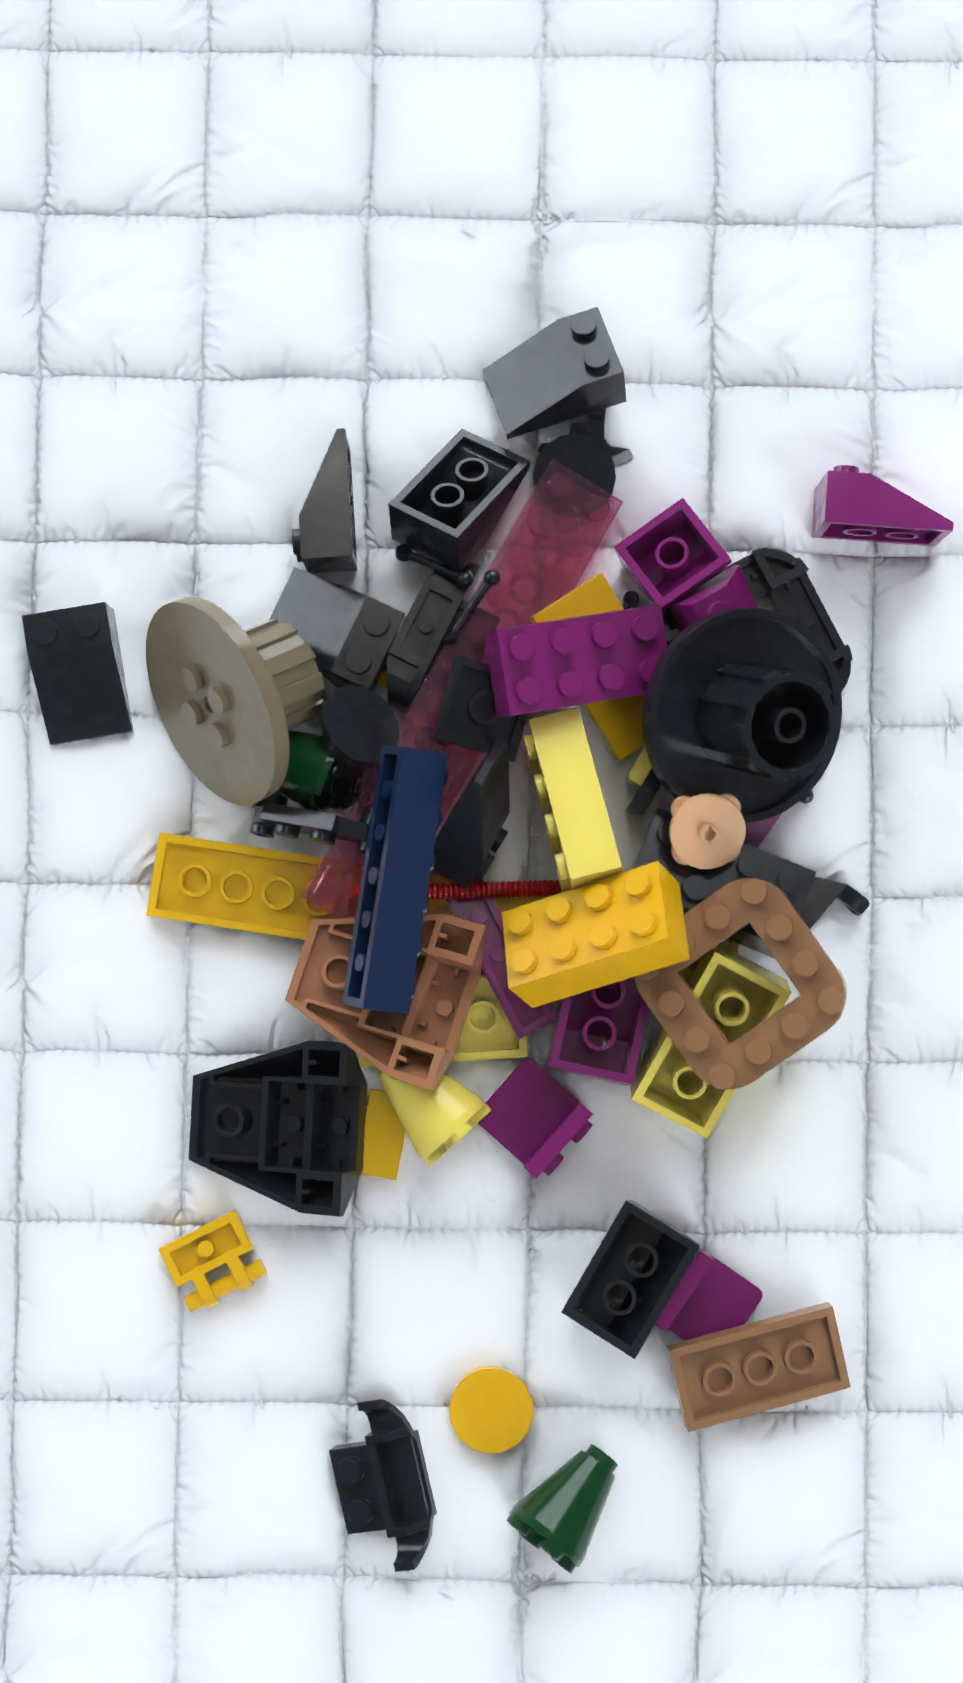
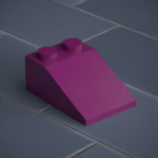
M834 466L833 471L828 470L815 487L811 538L935 547L953 531V521L873 474L859 473V468L856 466Z
M635 977L560 999L556 1015L557 1020L554 1023L545 1068L624 1086L633 1085L649 1008L637 989Z

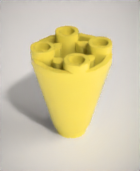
M374 1066L381 1074L378 1079L414 1149L428 1167L436 1162L453 1144L455 1145L492 1110L480 1096L445 1073L434 1091L394 1080Z

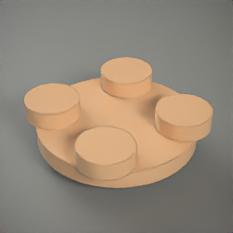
M729 793L721 795L700 794L691 798L681 796L672 802L669 838L672 845L671 854L677 863L690 865L698 869H714L739 857L746 836V825L740 812L741 804L734 795Z

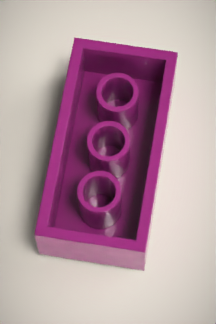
M661 604L501 628L483 633L498 718L645 694L654 667L667 648Z

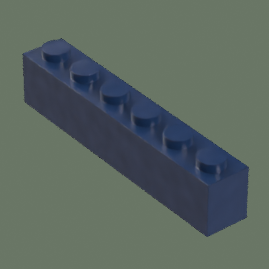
M382 745L343 1004L367 1010L409 1014L410 1002L415 995L414 975L416 962L422 950L420 936L423 916L428 909L427 890L429 877L435 864V854L433 851L436 831L442 819L440 805L443 787L448 779V754L405 746Z

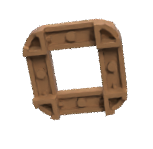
M743 878L732 881L684 914L689 960L634 976L640 995L694 1073L707 1084L720 1090L737 1089L751 1084L827 1032L841 1018L847 1001L846 981L841 970L836 967L789 901L788 896L778 886L757 878ZM750 923L798 990L800 996L732 1043H729L681 972Z

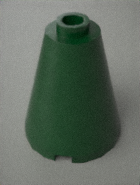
M288 730L289 765L284 782L278 791L303 809L326 812L331 807L337 810L340 807V795L344 792L341 791L342 779L337 780L330 777V775L339 763V760L326 749L321 740V735Z

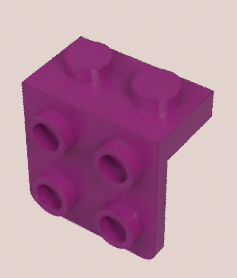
M525 1058L485 1102L492 1110L478 1122L484 1130L523 1163L525 1170L537 1179L542 1172L549 1176L565 1158L560 1151L570 1140L577 1144L593 1126L588 1121L593 1113L531 1058Z
M700 1247L657 1321L656 1326L664 1332L669 1329L683 1340H688L744 1325L762 1300L763 1294L759 1287Z

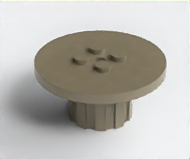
M182 597L163 605L153 615L148 627L146 666L154 702L176 750L190 770L209 790L230 803L248 806L275 794L284 782L289 765L288 730L313 719V715L318 714L323 702L322 690L325 689L322 673L318 670L315 662L316 656L309 643L304 642L295 627L288 622L279 623L278 619L268 620L243 630L223 609L200 597Z

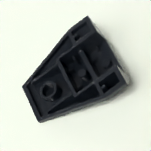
M310 1040L193 1075L188 1160L299 1213L343 1216L363 1170L367 1083L356 1052L343 1042Z

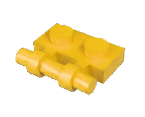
M236 1209L158 1249L176 1287L191 1280L193 1281L197 1291L184 1297L190 1312L203 1306L210 1308L220 1303L221 1297L239 1288L241 1291H244L254 1286V1280L267 1274L266 1267L261 1259L246 1265L240 1256L252 1250L255 1246ZM227 1263L231 1274L212 1283L206 1272Z

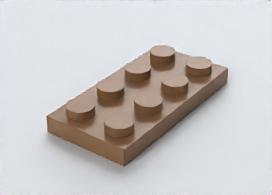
M829 1302L666 1345L684 1427L688 1432L851 1388L834 1308Z

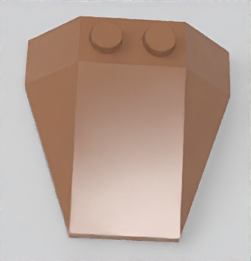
M447 914L423 916L420 936L422 950L416 962L414 975L415 995L410 1002L409 1014L361 1009L342 1003L355 918L312 919L285 1001L392 1079L434 1091L454 1058L480 979L487 927Z

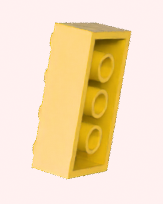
M659 861L502 912L508 988L532 1008L690 959L680 884Z

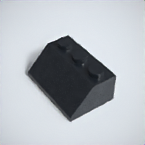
M626 1200L561 1313L628 1356L636 1359L701 1245L670 1222L639 1203Z

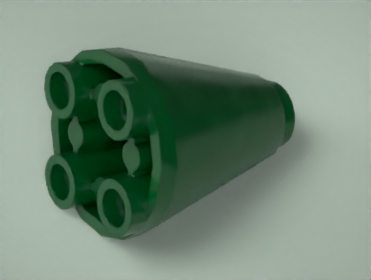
M590 1444L586 1451H579L514 1505L506 1521L519 1531V1534L537 1549L542 1548L551 1556L550 1558L571 1574L575 1567H579L584 1560L615 1480L613 1472L618 1467V1464L601 1449Z

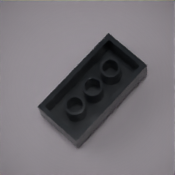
M660 808L656 809L649 821L631 869L659 861L680 884L684 914L732 881L743 878H757L770 882L784 891L801 916L816 871L747 843H743L741 853L736 860L728 862L721 867L698 869L690 865H681L674 860L671 854L672 845L669 838V826L672 814ZM750 923L728 938L730 941L774 958Z

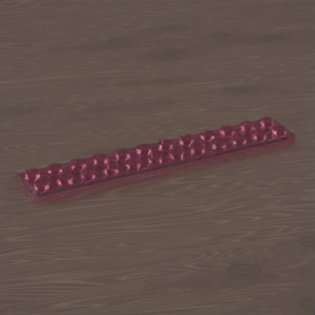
M553 458L543 471L487 571H498L500 582L496 586H491L459 631L457 641L452 646L449 644L443 646L398 725L399 740L397 746L448 754V779L443 787L440 805L441 823L481 754L480 752L431 738L454 656L460 655L488 664L483 633L495 629L533 624L530 620L531 616L572 591L623 504L622 500ZM484 576L481 582L479 583L477 589L475 590L473 596L471 597L470 601L484 583ZM379 765L374 767L346 818L359 822L363 807L373 806ZM336 839L335 845L329 846L301 897L338 918H355L358 900L352 898V889L361 884L365 854L356 851L358 843Z

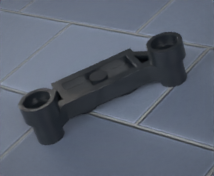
M277 793L252 804L255 812L249 832L254 835L273 839L274 835L277 834L291 839H298L300 833L310 835L309 839L326 845H335L336 839L358 843L356 851L365 854L372 807H363L358 822L334 813L287 806L289 799Z

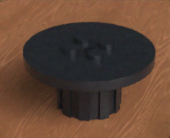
M735 607L719 610L698 619L681 631L668 645L656 663L648 682L643 703L642 726L646 752L656 776L675 799L681 796L691 798L700 794L721 795L729 793L739 800L741 804L740 812L745 823L759 822L779 815L793 807L814 788L823 776L832 759L839 739L842 721V696L838 676L830 656L817 637L797 620L785 614L763 608Z

